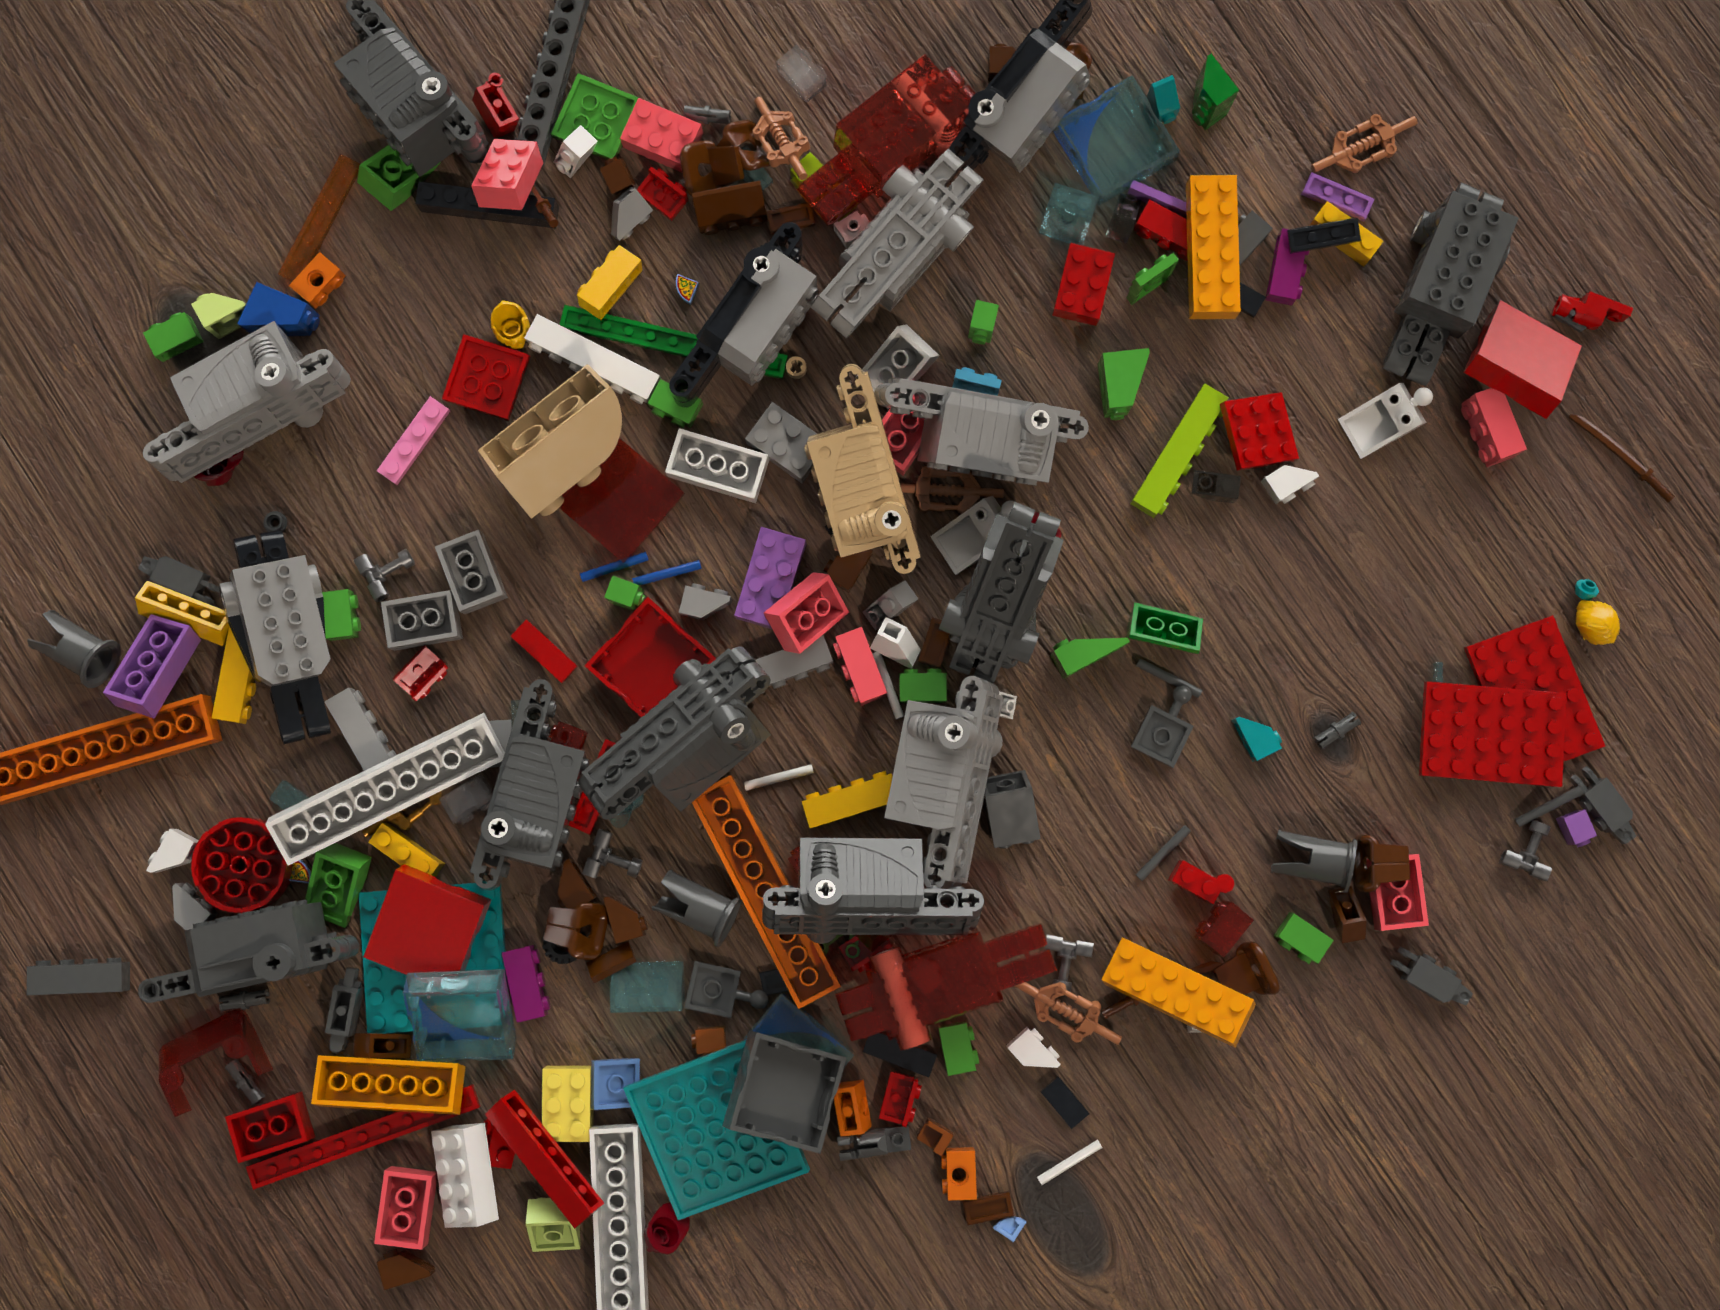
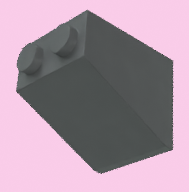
M1022 770L988 777L983 801L994 848L1004 849L1009 848L1013 844H1030L1035 840L1041 839L1033 790L1026 771Z

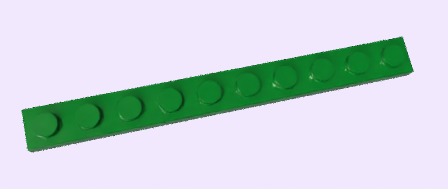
M564 305L559 324L572 332L682 357L689 355L698 340L696 334L606 314L602 320H599L585 309ZM779 353L774 362L770 363L765 370L764 375L783 379L788 355Z

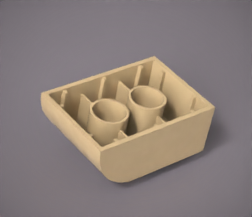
M587 364L478 451L496 477L531 519L538 513L542 516H548L563 504L564 497L562 494L577 483L579 487H584L600 475L601 468L599 465L611 455L621 433L622 413L618 398L611 386Z

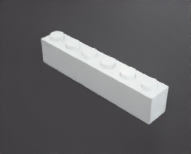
M538 314L524 337L531 350L537 353L544 351L550 354L548 357L559 364L562 361L570 364L569 368L575 372H578L588 364L611 386L613 391L619 394L625 392L631 395L630 399L639 404H643V402L648 404L661 379L660 375Z

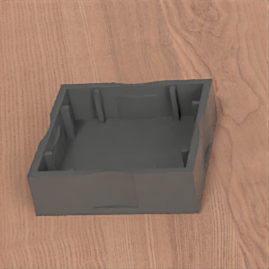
M749 1030L722 1126L733 1131L775 1140L789 1146L821 1154L830 1121L831 1104L838 1091L846 1057Z

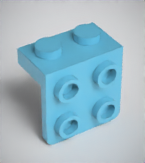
M963 367L961 370L956 369L952 388L998 396L1002 380L997 379L998 377L994 374L984 373V375L976 374L973 369Z

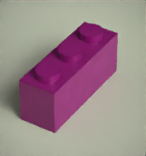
M1282 228L1277 235L1265 300L1292 306L1297 299H1300L1303 286L1299 284L1301 277L1305 276L1307 269L1304 258L1305 255L1308 256L1310 251L1290 254L1287 230L1289 229Z
M534 945L502 952L517 1023L548 1015V1010L551 1009L549 997L544 996L543 987L546 984L543 972L539 973L538 963H540V955L538 949L534 950Z

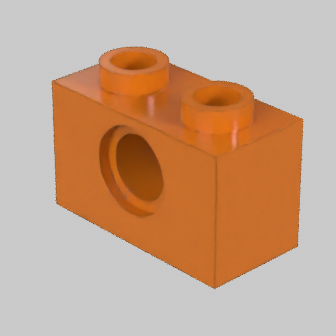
M319 252L289 286L316 309L327 301L328 295L333 289H337L342 285L343 278L346 275ZM317 279H324L320 286H315Z
M864 1080L841 1082L834 1097L840 1137L864 1134L872 1127Z
M974 1147L946 1148V1155L941 1156L942 1169H946V1179H942V1193L947 1194L948 1201L977 1200ZM956 1168H962L965 1171V1176L962 1179L953 1178L952 1172Z

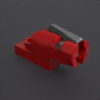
M1590 291L1582 299L1562 294V296L1558 297L1551 315L1563 324L1570 326L1578 332H1582L1584 329L1596 330L1602 325L1605 316L1612 322H1623L1631 316L1633 308Z

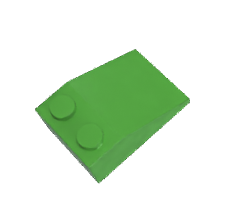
M387 145L360 164L357 183L392 211L405 202L418 188V183L424 182L440 163L419 177L410 165L407 167L399 157V152L397 150L394 151Z
M1128 638L1074 639L1071 642L1065 639L1053 647L1054 651L1050 656L1061 677L1065 679L1119 650L1130 641Z
M338 843L331 844L317 851L305 900L307 899V904L321 902L324 920L346 928L359 898V893H361L367 878L372 857Z

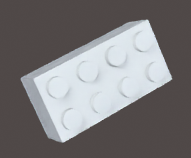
M679 428L665 473L667 477L756 503L769 463V457L761 452Z
M485 1123L452 1125L431 1131L445 1228L478 1227L499 1220Z

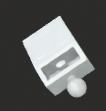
M1398 383L1342 416L1338 421L1360 459L1427 423L1417 406L1429 405L1433 400V393L1430 389L1423 387L1416 390L1412 398L1404 383ZM1392 395H1397L1399 398L1396 404L1391 401ZM1404 415L1410 416L1408 424L1402 421Z
M994 496L984 498L930 536L955 575L979 560L996 514L1008 518L1015 501H1006L1000 507Z

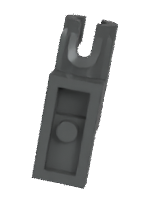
M900 1125L869 1129L861 1135L837 1136L838 1146L850 1145L852 1142L854 1144V1147L851 1149L839 1150L840 1161L911 1150L908 1125L907 1128Z

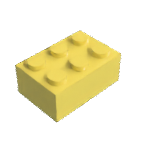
M546 1066L542 1069V1125L556 1142H590L589 1129L594 1126V1110L591 1109V1066Z

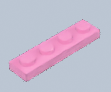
M430 396L377 469V472L398 485L450 413V410Z

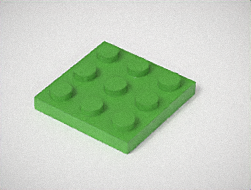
M578 73L551 132V136L564 141L581 125L598 141L592 154L607 160L613 157L617 158L622 147L620 137L638 97Z

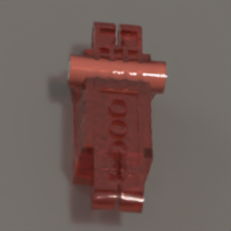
M924 54L836 124L833 148L838 154L803 181L798 187L797 192L810 207L815 206L813 210L827 226L839 221L872 193L877 198L882 196L884 185L901 165L912 171L922 161L930 157L932 153L939 158L964 128L963 120L969 113L968 105L976 92L969 84L965 85L966 81L953 66H949L941 72Z
M1035 924L983 942L980 931L975 929L969 931L968 935H958L903 954L901 946L869 956L871 966L865 969L869 982L835 994L842 1016L872 1006V1010L844 1019L850 1041L863 1039L886 1031L889 1041L896 1039L900 1050L916 1047L932 1040L928 1026L975 1011L993 1003H1000L1004 1001L1001 990L1056 971L1057 967L1050 949L1029 954V951L1048 945L1042 924ZM1021 954L1024 955V957H1021L1019 959L1001 965H997L998 962H1001L1003 960H1007L1009 958Z

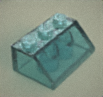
M684 961L635 962L611 975L610 1013L684 1010Z

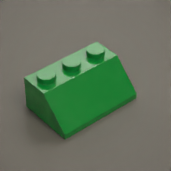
M1212 54L1207 56L1197 79L1192 107V117L1198 126H1202L1204 130H1207L1228 114L1239 92L1237 86Z
M1134 603L1128 621L1126 638L1199 654L1203 618Z

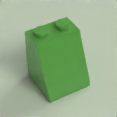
M1149 348L1102 354L1098 362V372L1104 418L1110 417L1111 420H1121L1129 413L1150 354Z

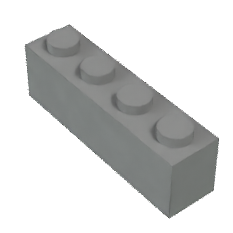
M824 635L800 654L781 650L755 660L770 677L771 681L768 687L773 686V689L785 686L786 680L795 678V681L808 677V672L814 670L817 673L830 669V664H833Z
M348 687L326 700L325 704L365 771L397 754L394 750H389L386 744L388 739L382 730L378 731L374 724L377 722L371 710L367 711L363 705L365 699L361 692Z

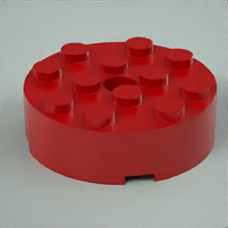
M245 817L230 818L219 822L201 836L192 855L191 872L195 886L198 887L209 904L220 910L233 913L257 911L273 904L286 891L290 884L293 864L287 865L265 825L267 821ZM241 859H243L247 865L243 871H241L239 867V862Z

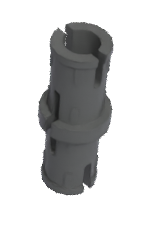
M685 105L683 117L690 120L703 121L704 124L712 122L728 125L731 119V110L712 109L711 106L707 105L705 108Z
M1351 712L1339 722L1331 723L1330 728L1313 737L1315 743L1325 738L1318 745L1323 750L1336 739L1341 740L1344 738V734L1361 725L1360 719L1358 718L1350 723L1349 721L1357 716L1354 712Z
M268 989L254 992L245 990L235 995L220 996L219 1002H223V1004H219V1008L221 1011L236 1008L245 1010L249 1009L250 1006L269 1004L270 998L266 999V997L270 996Z
M238 1058L224 1067L237 1083L235 1085L237 1089L243 1091L252 1106L265 1097L253 1081V1075L247 1073Z

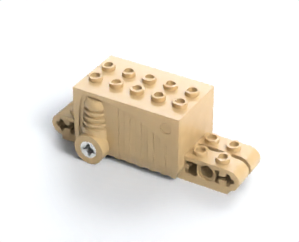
M848 364L841 370L839 376L840 385H837V391L840 400L846 401L847 407L843 411L847 424H852L809 436L807 444L804 446L808 460L812 459V476L814 482L819 483V500L821 506H826L825 520L828 529L832 528L833 530L832 544L834 550L839 551L840 557L884 546L883 549L887 561L892 560V564L897 572L908 574L914 570L916 559L920 558V551L869 373L868 371L863 372L856 364ZM849 371L858 375L855 377L856 386H852L851 380L845 378L848 376ZM860 394L865 398V402L862 405H855L852 402V397ZM904 547L907 562H903L901 559L900 548Z

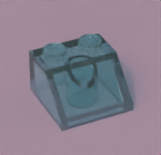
M1055 183L1039 234L1083 246L1099 196Z

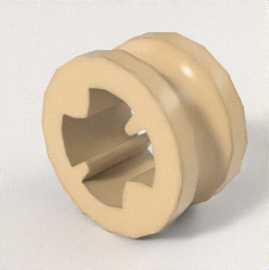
M792 357L786 363V371L791 378L800 379L806 374V362L801 357ZM792 364H802L800 367L801 372L796 373L795 370V372L793 373L791 371L793 369Z

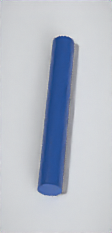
M646 552L580 573L582 582L648 561V555Z
M700 560L634 577L632 580L633 583L640 586L699 570L702 567Z

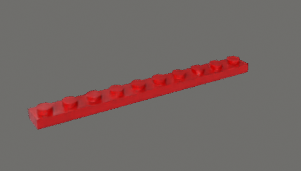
M473 1084L463 1087L460 1115L481 1107ZM397 1111L251 1164L246 1167L254 1190L458 1115Z

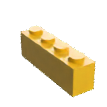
M146 581L136 595L135 601L138 614L148 618L150 614L189 625L200 638L223 647L226 644L229 624L223 609Z
M229 626L212 719L246 724L252 713L250 700L255 695L256 683H254V678Z
M886 771L873 774V779L864 782V778L853 780L850 782L851 786L843 789L841 785L828 788L829 793L821 796L819 792L806 795V800L802 801V805L810 829L887 805L893 777L892 773L887 775Z

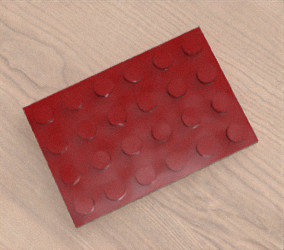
M1554 615L1464 647L1479 686L1567 693L1563 762L1605 747Z
M1424 682L1419 776L1562 787L1567 693Z

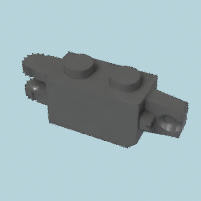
M144 556L138 568L149 575L150 580L157 582V585L172 589L196 600H201L212 606L215 601L208 596L202 595L205 587L211 591L220 592L218 586L208 582L211 577L210 575L167 556L161 557L159 560Z
M1586 766L1582 769V772L1590 783L1589 786L1586 787L1576 775L1570 778L1574 787L1580 785L1584 792L1583 795L1579 796V804L1583 809H1586V812H1590L1594 818L1595 826L1600 831L1611 833L1621 844H1627L1636 837L1629 823L1632 819L1633 811L1607 777L1597 778L1593 771Z
M1399 947L1397 952L1411 960L1406 967L1401 962L1392 959L1390 964L1403 972L1400 979L1437 1001L1445 1003L1453 1000L1463 1005L1468 1004L1473 993L1461 984L1462 980L1456 977L1457 972L1447 966H1444L1442 969L1435 964L1436 960L1425 953L1422 956L1415 955Z
M347 967L344 979L340 978L339 983L334 986L325 1033L331 1034L329 1048L334 1053L344 1051L348 1046L347 1043H349L350 1036L356 1033L364 987H361L362 982L358 981V968Z

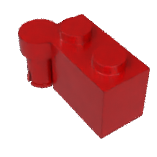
M491 73L488 81L475 89L472 101L493 137L497 139L515 131L519 117L502 91L503 78L500 79L501 75L498 73Z
M1184 860L1177 862L1168 881L1209 904L1215 903L1220 892L1228 893L1234 888V880L1230 875L1220 874L1214 878Z

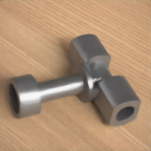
M407 549L398 552L399 558L381 568L378 564L374 566L367 554H363L353 560L360 574L368 580L369 585L367 587L376 602L390 596L383 584L387 580L386 575L402 566L408 569L415 565Z
M1532 820L1529 830L1533 833L1526 852L1520 851L1519 854H1516L1512 851L1504 850L1499 863L1513 869H1523L1529 872L1528 875L1542 881H1547L1552 868L1539 863V857L1535 856L1542 835L1548 836L1551 827Z
M598 829L593 842L595 846L591 858H587L582 874L597 878L601 865L606 866L607 863H611L627 869V875L636 878L643 860L633 857L632 861L611 854L612 849L608 846L613 833Z
M1046 934L1044 949L1058 951L1057 956L1062 957L1058 980L1053 979V984L1062 982L1066 985V990L1071 992L1072 983L1067 982L1071 959H1076L1077 955L1092 957L1094 943L1080 940L1071 942L1063 940V937Z

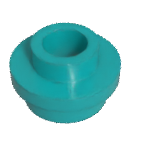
M1578 580L1575 584V594L1583 600H1592L1599 593L1596 583L1592 580Z

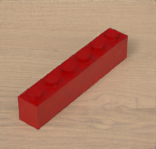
M515 1090L502 1097L485 1113L492 1125L574 1229L604 1204L599 1195Z

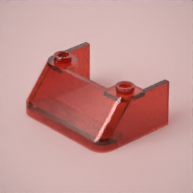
M243 1010L230 1011L161 1047L159 1051V1084L174 1117L192 1110L181 1087L184 1083V1074L180 1066L220 1046H223L225 1053L233 1059L248 1055L257 1076L273 1070L248 1014Z

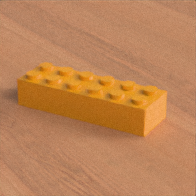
M1190 175L1186 183L1189 319H1236L1241 312L1237 175Z
M1123 937L1101 979L1106 986L1236 1048L1256 1005L1254 999Z
M318 1055L311 1104L321 1107L460 1115L466 1066L459 1063Z

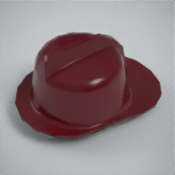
M242 450L232 457L226 458L195 475L194 478L205 481L208 486L224 485L231 479L234 468L243 458L244 451Z
M671 1202L663 1204L656 1211L645 1229L644 1240L648 1246L646 1250L648 1252L653 1251L666 1255L673 1253L690 1228L689 1217L678 1220Z

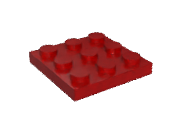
M463 334L442 400L509 421L530 355Z
M1282 392L1220 403L1237 471L1299 459Z

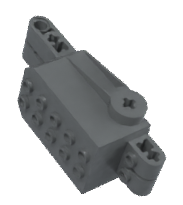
M307 899L288 902L279 906L266 907L257 911L244 912L231 917H222L209 922L193 924V929L184 931L191 969L146 979L139 985L138 994L142 1001L153 1003L193 993L202 997L264 982L279 981L327 969L328 963L354 957L359 951V942L352 935L337 936L336 932L327 934L321 902L307 904ZM335 947L336 952H332L331 948Z

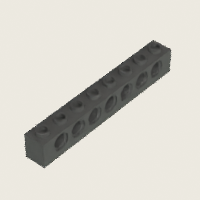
M554 0L556 3L554 10L550 11L548 17L549 29L543 34V50L537 56L536 65L538 68L536 74H533L531 77V93L525 98L524 108L526 111L524 117L521 116L519 120V136L514 139L528 141L530 135H538L534 142L538 144L543 167L552 140L551 132L558 118L590 0ZM568 7L573 8L569 13L563 12ZM560 29H568L564 34H558ZM554 50H562L560 54L552 55ZM548 71H556V73L553 76H546V73ZM543 92H550L548 97L540 98ZM537 113L544 114V116L541 119H534V116Z

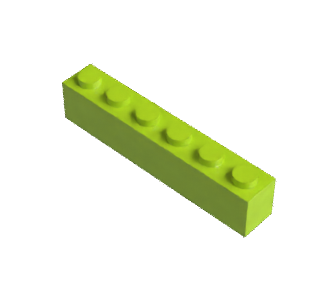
M1207 384L1202 386L1131 501V505L1152 518L1158 513L1163 514L1169 504L1166 502L1169 494L1174 496L1181 483L1177 482L1181 474L1187 475L1193 465L1189 461L1193 455L1198 456L1204 447V444L1201 442L1205 435L1210 437L1217 425L1213 424L1216 417H1222L1220 403L1227 401L1229 397Z

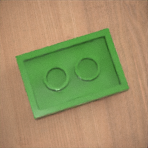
M1174 252L1169 256L1162 255L1154 262L1155 265L1149 270L1144 268L1135 275L1136 279L1132 281L1133 285L1129 288L1130 291L1127 295V300L1131 305L1169 280L1179 261Z

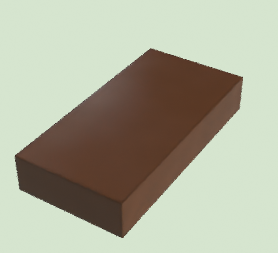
M811 202L766 211L771 235H774L779 227L787 222L797 224L800 229L816 226Z
M932 617L918 662L940 669L950 638L949 633L938 630L942 620Z
M628 941L586 964L592 981L596 983L637 961L632 946Z
M1009 1191L977 1197V1200H962L967 1225L1014 1216Z

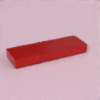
M527 619L511 635L520 646L562 684L578 667Z

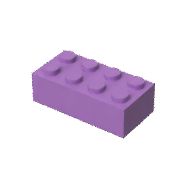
M764 527L760 528L734 614L736 619L772 629L764 612L794 588L807 544L806 539Z
M150 614L103 691V694L117 707L155 718L201 639L189 625Z

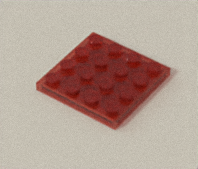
M619 438L611 455L599 465L601 468L600 475L590 484L579 487L576 483L562 494L564 502L559 509L625 563L685 493Z

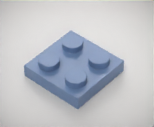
M639 1058L591 1060V1109L631 1108L623 1088L640 1080Z

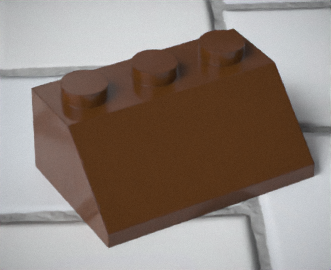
M760 180L692 193L701 234L713 235L718 233L719 230L724 229L735 231L745 225L756 227L767 221Z

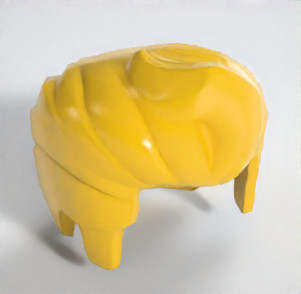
M502 300L491 313L492 331L496 339L501 343H505L508 347L511 346L514 350L522 349L526 342L524 337L530 328L529 319L521 306L514 302Z
M1581 600L1576 608V626L1583 639L1594 645L1614 643L1620 631V622L1616 611L1611 605L1600 601Z

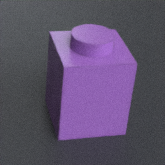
M1586 809L1575 810L1556 818L1567 845L1581 847L1591 843L1590 838L1597 836Z

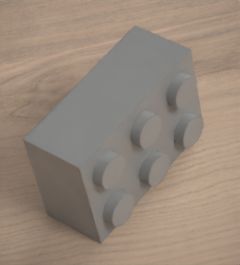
M772 402L745 438L746 444L757 452L767 454L769 461L802 484L811 473L813 462L812 459H807L804 446L807 444L809 436L817 433Z
M480 530L435 546L459 612L468 614L508 598L486 538Z
M451 590L381 602L387 647L391 650L396 651L463 639L459 610Z

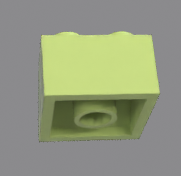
M210 293L199 296L196 299L197 301L191 304L203 327L218 339L241 328L237 323L246 306V303L243 301Z
M551 1198L528 1199L526 1228L533 1252L580 1249V1225L574 1229Z

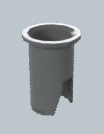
M49 610L42 614L56 632L63 635L57 647L32 639H27L28 646L80 676L81 684L85 687L95 688L103 684L111 676L119 663L121 656L120 644L114 640H101L59 615L55 610Z
M1278 829L1277 839L1300 850L1310 851L1308 864L1301 862L1271 864L1270 873L1275 872L1339 885L1344 893L1348 892L1355 864L1357 839H1353L1349 843H1342Z
M669 870L661 883L678 899L662 896L659 902L651 907L652 910L712 938L714 946L720 947L737 918L742 899L737 897L731 900L673 872V870Z

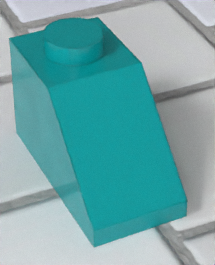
M1173 75L1152 83L1145 101L1156 125L1162 122L1168 124L1174 121L1180 110Z
M1242 717L1231 720L1252 762L1282 749L1280 745L1282 743L1281 737L1271 727Z

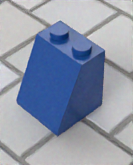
M256 282L237 324L251 334L275 321L287 336H311L312 331H315L319 325L320 315L308 303Z

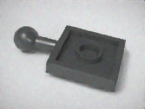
M1186 686L1176 687L1173 691L1174 702L1168 713L1151 705L1130 747L1174 768L1194 727L1177 718L1182 705L1190 701L1192 697L1191 690Z
M695 961L684 1008L731 1018L735 999L750 1002L754 1008L762 1009L768 1004V995L762 990H756L753 993L737 990L741 975L740 970Z

